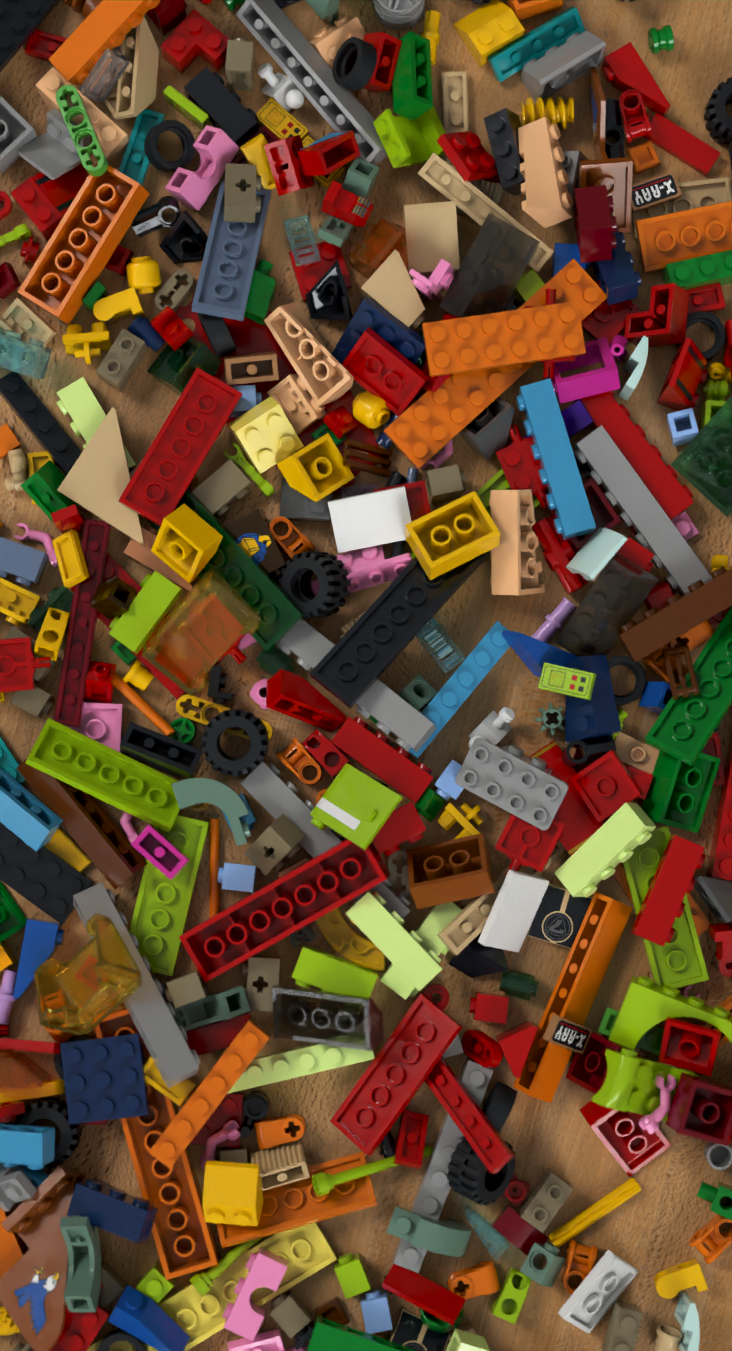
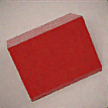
M667 1017L659 1062L711 1076L721 1040V1032Z
M529 1020L495 1035L510 1071L517 1078H520L538 1029Z

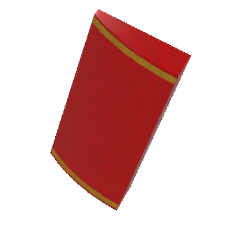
M552 741L529 756V758L538 757L547 762V767L552 769L551 775L566 782L569 786L554 820L566 825L559 840L570 856H572L609 817L598 823L570 781V778L577 774L576 770L563 762L561 749L555 741Z

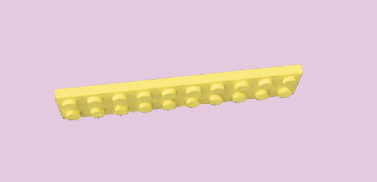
M315 1222L276 1233L256 1243L212 1281L213 1285L209 1287L211 1290L203 1297L193 1284L190 1283L159 1302L157 1305L190 1336L183 1351L191 1349L224 1329L226 1319L222 1315L228 1302L234 1303L238 1295L234 1293L235 1287L240 1277L245 1279L249 1269L245 1268L252 1252L257 1254L260 1247L289 1262L277 1291L267 1287H259L251 1293L252 1301L258 1307L337 1260L335 1252L318 1223ZM105 1336L93 1342L87 1351H97ZM117 1341L107 1351L137 1350L127 1341ZM146 1344L148 1351H158L150 1345Z

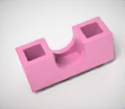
M208 125L205 126L193 144V147L200 154L198 169L193 172L178 167L165 187L183 206L197 211L205 204L207 197L220 181L225 171V163H231L239 150V147L222 129Z
M261 1247L257 1254L251 1253L245 1268L249 1269L245 1279L240 1277L234 1293L238 1295L234 1303L228 1302L222 1315L226 1319L225 1329L253 1342L264 1319L266 1310L254 1304L251 1293L259 1287H267L277 1291L288 1267V1260Z

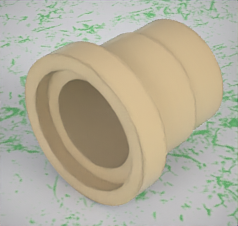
M658 1324L654 1351H675L678 1342L682 1340L683 1333L673 1326Z

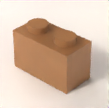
M274 351L223 356L227 385L279 380L277 355Z

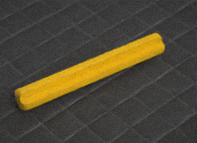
M629 1179L552 1232L549 1238L553 1245L559 1248L640 1192L641 1187L636 1179Z

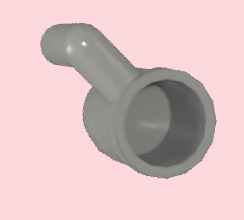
M713 1142L706 1144L704 1157L711 1167L723 1170L732 1164V1144L726 1146Z

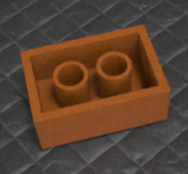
M483 833L406 850L409 889L417 909L495 893L490 852Z

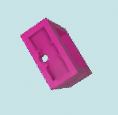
M606 337L585 342L586 353L575 356L574 362H558L554 364V379H551L560 404L620 389L618 369ZM598 362L602 366L600 369L562 379L559 373Z

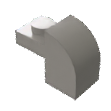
M0 1165V1208L3 1211H9L16 1202L32 1198L37 1191L30 1182V1177L20 1166L5 1167Z

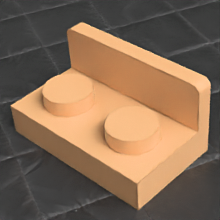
M289 374L267 392L269 396H272L279 403L296 434H300L315 421L323 419L327 415L324 410L325 406H318L298 374Z

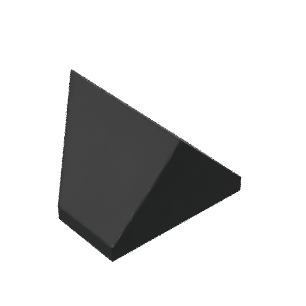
M184 211L159 246L175 265L178 263L201 262L208 237L191 215Z
M337 260L315 286L305 294L311 319L351 321L353 318L348 293Z
M481 933L458 955H454L449 962V965L471 978L509 971L503 949L480 944L478 940Z

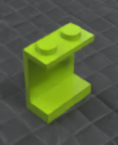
M434 106L414 121L403 116L394 117L391 110L386 109L373 122L393 168L426 163L433 153L440 158L445 155L437 140L446 132Z

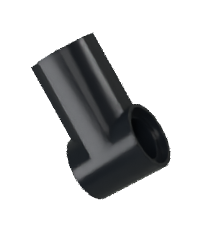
M164 196L159 199L157 204L139 211L131 223L136 235L140 238L162 227H173L181 215L179 202L172 196ZM166 208H172L175 210V212L173 214L166 215L163 213V210Z
M612 736L583 741L574 740L563 749L562 760L569 767L593 763L613 749L616 751L615 741ZM570 748L578 749L581 753V759H573L570 755Z

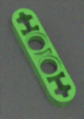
M64 85L56 92V101L83 167L89 175L94 177L101 176L108 169L107 158L82 97L74 86ZM71 95L74 107L70 108L66 96ZM74 116H84L82 123L79 125L71 124ZM91 136L92 143L89 146H80L82 138ZM91 154H94V156L98 160V166L96 167L92 166L93 162L91 157L89 156Z

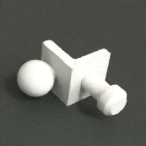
M270 63L260 65L258 74L268 82L261 89L263 94L274 98L287 112L291 109H298L304 104L305 98L303 93L289 76L279 72L274 74Z
M503 707L499 711V715L493 710L468 736L471 738L469 749L476 738H483L496 745L512 728L508 723L515 718L513 710Z

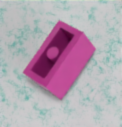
M148 825L131 844L170 880L174 879L191 860L153 825Z

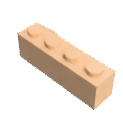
M54 67L35 86L49 111L54 108L60 111L56 101V92L60 87L72 84L67 82ZM76 88L82 97L107 158L108 165L111 166L125 152L129 142L128 135ZM71 95L66 96L70 108L74 107ZM76 115L72 121L79 125L82 123L84 116ZM91 154L92 166L94 167L98 160L94 154Z
M546 117L518 128L519 154L524 160L520 164V172L525 179V182L521 184V193L523 195L526 194V200L522 202V210L544 228L572 218L571 207L573 206L572 197L567 189L569 178L563 167L565 156L558 140L561 138L560 130L556 124L551 123Z
M298 302L279 306L264 320L318 406L336 401L352 388L354 377L329 352Z
M531 489L491 490L489 500L491 518L500 531L499 546L490 551V585L492 587V595L544 593L545 585L540 583L538 574L542 572L541 561L536 560L535 553L536 547L539 546L538 536L532 531V526L536 521Z

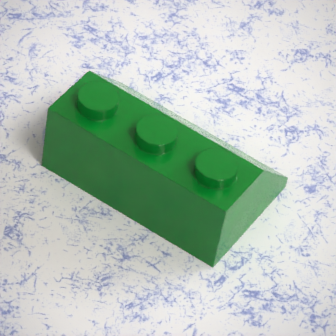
M660 750L642 810L652 821L698 833L721 758L700 753L694 764L690 766Z

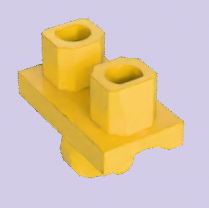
M104 322L93 323L91 325V333H83L81 325H68L66 335H62L66 354H75V358L85 357L86 364H92V356H101V352L109 351L112 342Z
M466 802L460 807L467 814L465 817L451 803H448L444 807L445 811L437 820L446 831L456 822L463 828L454 839L480 834L469 822L470 819L477 826L483 822L477 814L481 807L477 804L472 809Z

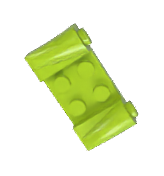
M622 1048L621 1052L606 1049V1079L601 1089L593 1096L592 1102L624 1112L629 1111L641 1115L652 1114L660 1106V1089L655 1084L657 1075L664 1079V1085L667 1083L668 1074L675 1077L676 1085L671 1091L672 1104L681 1073L699 1077V1074L637 1057V1052ZM668 1114L662 1119V1121L666 1122Z

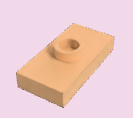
M620 732L614 741L617 749L616 753L622 762L638 770L653 774L659 750Z

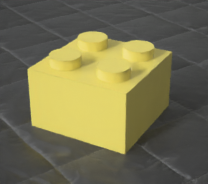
M272 396L228 423L250 462L260 474L304 446L279 403Z

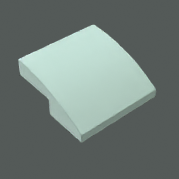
M646 336L642 337L623 369L631 374L619 394V397L628 401L636 388L646 364L648 355V338Z
M598 528L566 568L573 574L579 573L586 580H593L626 542L627 538L613 530Z
M682 1290L674 1313L683 1333L682 1340L678 1342L677 1346L680 1351H698L700 1324L697 1308L687 1291Z

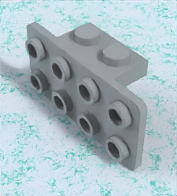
M476 738L455 779L456 784L541 830H547L569 789L568 784L551 775L552 769L547 767V762L538 757L529 758L523 754V749L512 744L500 748L483 738Z

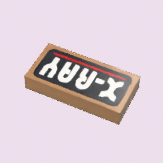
M673 171L632 185V214L681 197L682 194Z
M553 1014L543 1039L583 1054L593 1030Z

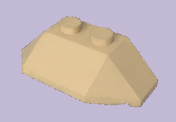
M143 16L142 22L137 27L132 28L125 35L126 38L123 43L114 47L108 53L103 101L117 120L138 116L156 98L159 49L145 16Z

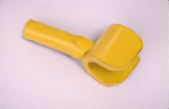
M716 554L711 558V572L721 566H724L725 569L727 568V555Z

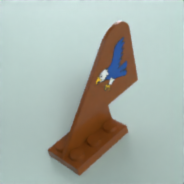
M593 66L589 67L588 82L595 160L580 161L579 188L606 185L607 195H612L614 210L610 212H612V216L616 217L618 232L631 233L632 157L609 159L605 151L606 99L596 67Z
M59 1166L37 1188L32 1198L26 1199L1 1223L7 1232L18 1233L30 1248L0 1278V1302L34 1351H49L58 1341L64 1327L66 1302L63 1296L68 1277V1251L59 1225L61 1217H70L67 1216L75 1186L85 1178L79 1169Z

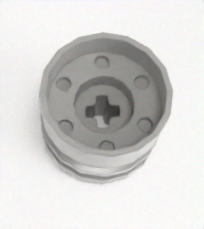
M372 0V7L375 17L382 25L392 30L401 31L409 29L419 22L424 14L425 0Z

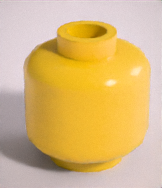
M151 256L131 258V263L126 266L129 287H134L135 290L138 289L139 294L153 293V287L161 284L159 263L156 260H152Z
M365 391L358 394L353 400V416L366 427L371 429L378 428L389 420L390 409L386 407L384 399Z

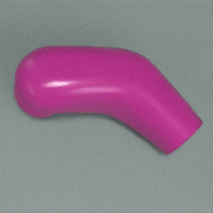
M616 335L609 345L613 358L618 362H622L624 356H627L625 348L628 340L622 335Z

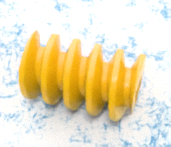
M571 96L567 97L564 104L563 98L557 97L554 104L552 97H547L545 105L541 97H537L535 105L532 98H527L525 105L521 100V126L546 117L553 124L558 125V122H561L563 130H566L568 122H571L572 126L574 123L573 98Z

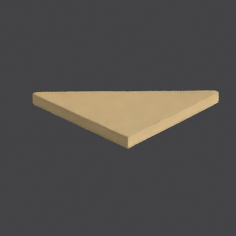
M112 407L57 491L143 545L144 538L138 513L118 502L131 477L117 411Z

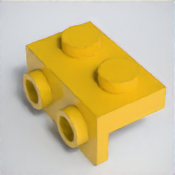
M0 578V612L7 615L6 621L18 627L21 622L29 625L42 597Z

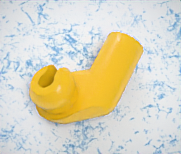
M715 362L709 366L708 374L714 381L727 380V383L732 384L731 372L722 363Z

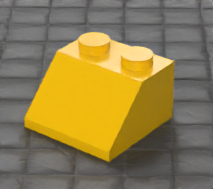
M499 0L490 1L453 24V27L479 67L489 62L487 57L522 37L525 31L513 10Z
M329 433L277 463L289 486L315 502L355 478L349 467L343 466V457Z
M183 504L164 518L151 551L190 584L214 556L223 536L198 516L196 512Z
M207 1160L205 1164L202 1202L205 1222L258 1226L264 1203L259 1164Z

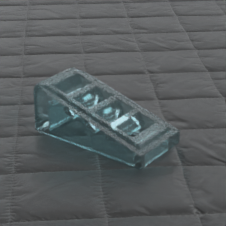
M308 214L284 220V229L296 267L321 261ZM306 230L305 233L293 235V233ZM308 237V240L295 243L296 240ZM311 245L309 248L297 250L299 247ZM313 252V255L299 258V255Z
M434 617L416 635L418 642L444 673L466 658ZM452 651L454 652L451 656H449V657H448L447 659H445L444 661L441 660V659H443L445 656H447L449 653H451Z
M467 1205L464 1209L467 1220L492 1258L497 1261L509 1247L508 1240L470 1205Z

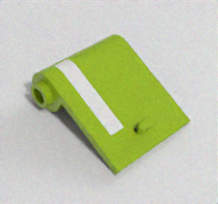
M346 763L309 815L313 818L310 823L321 831H324L325 828L332 829L366 850L402 797Z

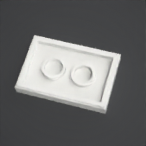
M405 486L328 501L338 553L406 540L405 525L411 522Z
M509 870L478 942L483 946L519 953L550 881L543 877Z
M608 1249L559 1310L558 1314L566 1321L589 1334L637 1275L638 1270Z

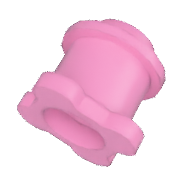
M267 678L255 683L250 691L251 698L262 709H269L266 707V697L260 696L261 690L267 689V681L269 680Z

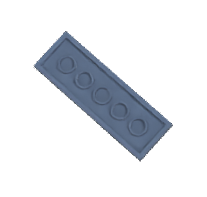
M221 181L192 303V312L243 321L270 202L271 190L261 188L260 192L256 191V196L261 197V211L255 212V223L224 221L225 181Z

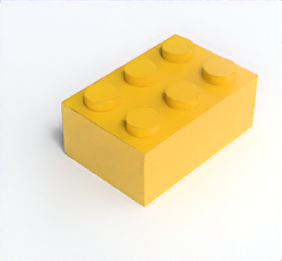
M473 491L406 524L405 539L429 580H432L499 546L500 531L476 492Z

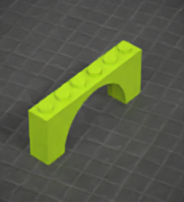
M633 975L610 1031L609 1040L634 1050L640 1038L651 1027L666 1020L667 1017H692L704 1020L717 1027L732 1044V1015H730V1011L723 1007L715 1006L713 1008L705 1005V1001L698 997L690 996L688 998L680 995V992L671 986L665 985L664 988L658 986L649 977L640 975L638 978Z

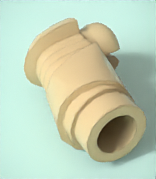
M15 449L8 452L13 477H7L4 481L6 490L12 491L16 489V492L23 490L20 485L27 480V458L23 449Z

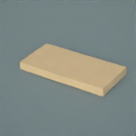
M730 177L678 183L682 194L680 198L634 214L631 211L635 241L638 240L635 220L731 201Z

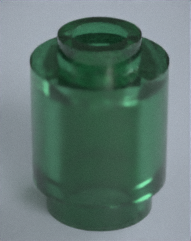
M275 646L270 651H265L263 648L255 660L260 664L259 667L271 676L275 675L280 669L290 671L291 673L295 669L292 666L294 660Z
M511 969L510 971L503 972L499 991L505 992L507 996L529 1001L530 996H536L539 982L534 981L535 975Z

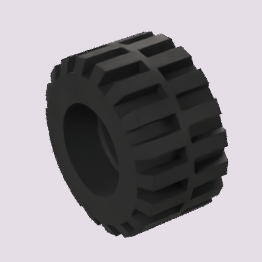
M732 77L728 78L726 83L722 81L717 89H714L704 114V120L707 121L705 127L707 131L712 130L710 134L712 139L717 137L719 139L718 144L723 145L724 142L728 143V148L729 143L732 141V118L727 114L725 106L732 103Z
M302 552V554L294 555L293 559H288L286 562L287 567H283L280 572L283 574V577L279 578V584H282V590L305 614L303 617L331 616L332 613L340 611L339 607L344 606L346 603L344 598L349 597L350 591L347 590V586H351L350 580H347L346 577L349 575L348 570L342 568L344 563L341 560H337V556L328 554V552ZM313 573L317 575L319 581V590L316 596L312 594L310 588V580Z
M243 709L226 710L213 717L206 725L201 738L203 743L201 747L202 753L204 752L205 760L212 765L215 771L219 770L224 775H245L254 770L267 754L269 744L268 731L263 726L261 719L255 717L250 711L246 712ZM230 727H240L250 737V749L242 757H230L221 748L220 737Z
M47 1097L39 1101L36 1100L25 1107V1113L18 1114L15 1119V1124L33 1126L38 1119L44 1118L52 1120L59 1127L61 1139L55 1146L54 1160L44 1165L43 1170L47 1167L52 1169L60 1163H64L79 1145V1137L82 1133V1129H79L80 1123L69 1125L67 1103L65 1101L63 1103L58 1102L59 1099L57 1098L48 1100Z
M463 1137L452 1153L451 1161L448 1165L449 1172L447 1176L449 1185L453 1188L452 1190L479 1205L484 1204L486 1206L491 1202L494 1203L499 1196L503 1195L513 1177L516 1161L514 1160L516 1154L513 1151V1146L504 1141L514 1154V1157L494 1174L489 1172L467 1139Z

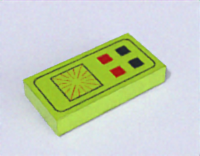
M171 85L167 86L163 94L168 104L203 130L206 125L210 126L207 113Z
M544 662L538 688L590 700L596 674Z

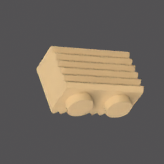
M301 1140L271 1147V1149H262L250 1154L251 1164H259L262 1191L310 1178Z

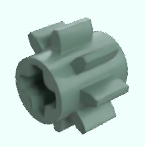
M548 703V710L538 709L542 715L540 718L534 719V721L541 722L540 732L549 729L550 735H554V728L557 727L559 730H564V727L561 725V722L565 720V716H562L560 713L563 709L562 706L553 709L552 703ZM546 713L548 715L554 713L556 715L554 720L557 724L552 723L548 725L546 723L548 719L545 716Z

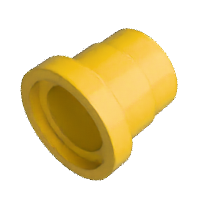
M137 659L122 681L125 683L130 682L135 687L144 691L154 675L140 665L142 662Z

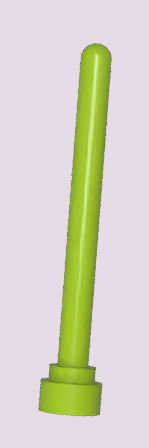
M424 1146L423 1158L431 1156L433 1152L431 1146ZM394 1155L333 1175L321 1172L312 1175L313 1188L317 1196L325 1195L335 1185L399 1166V1164H394Z
M261 1238L238 1244L218 1262V1265L211 1267L206 1273H196L189 1281L203 1297L211 1290L209 1287L213 1285L212 1281Z

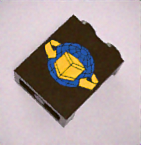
M257 509L225 526L270 577L272 576L273 579H276L283 575L280 572L283 567H287V560L284 559L266 524L268 519L264 511Z

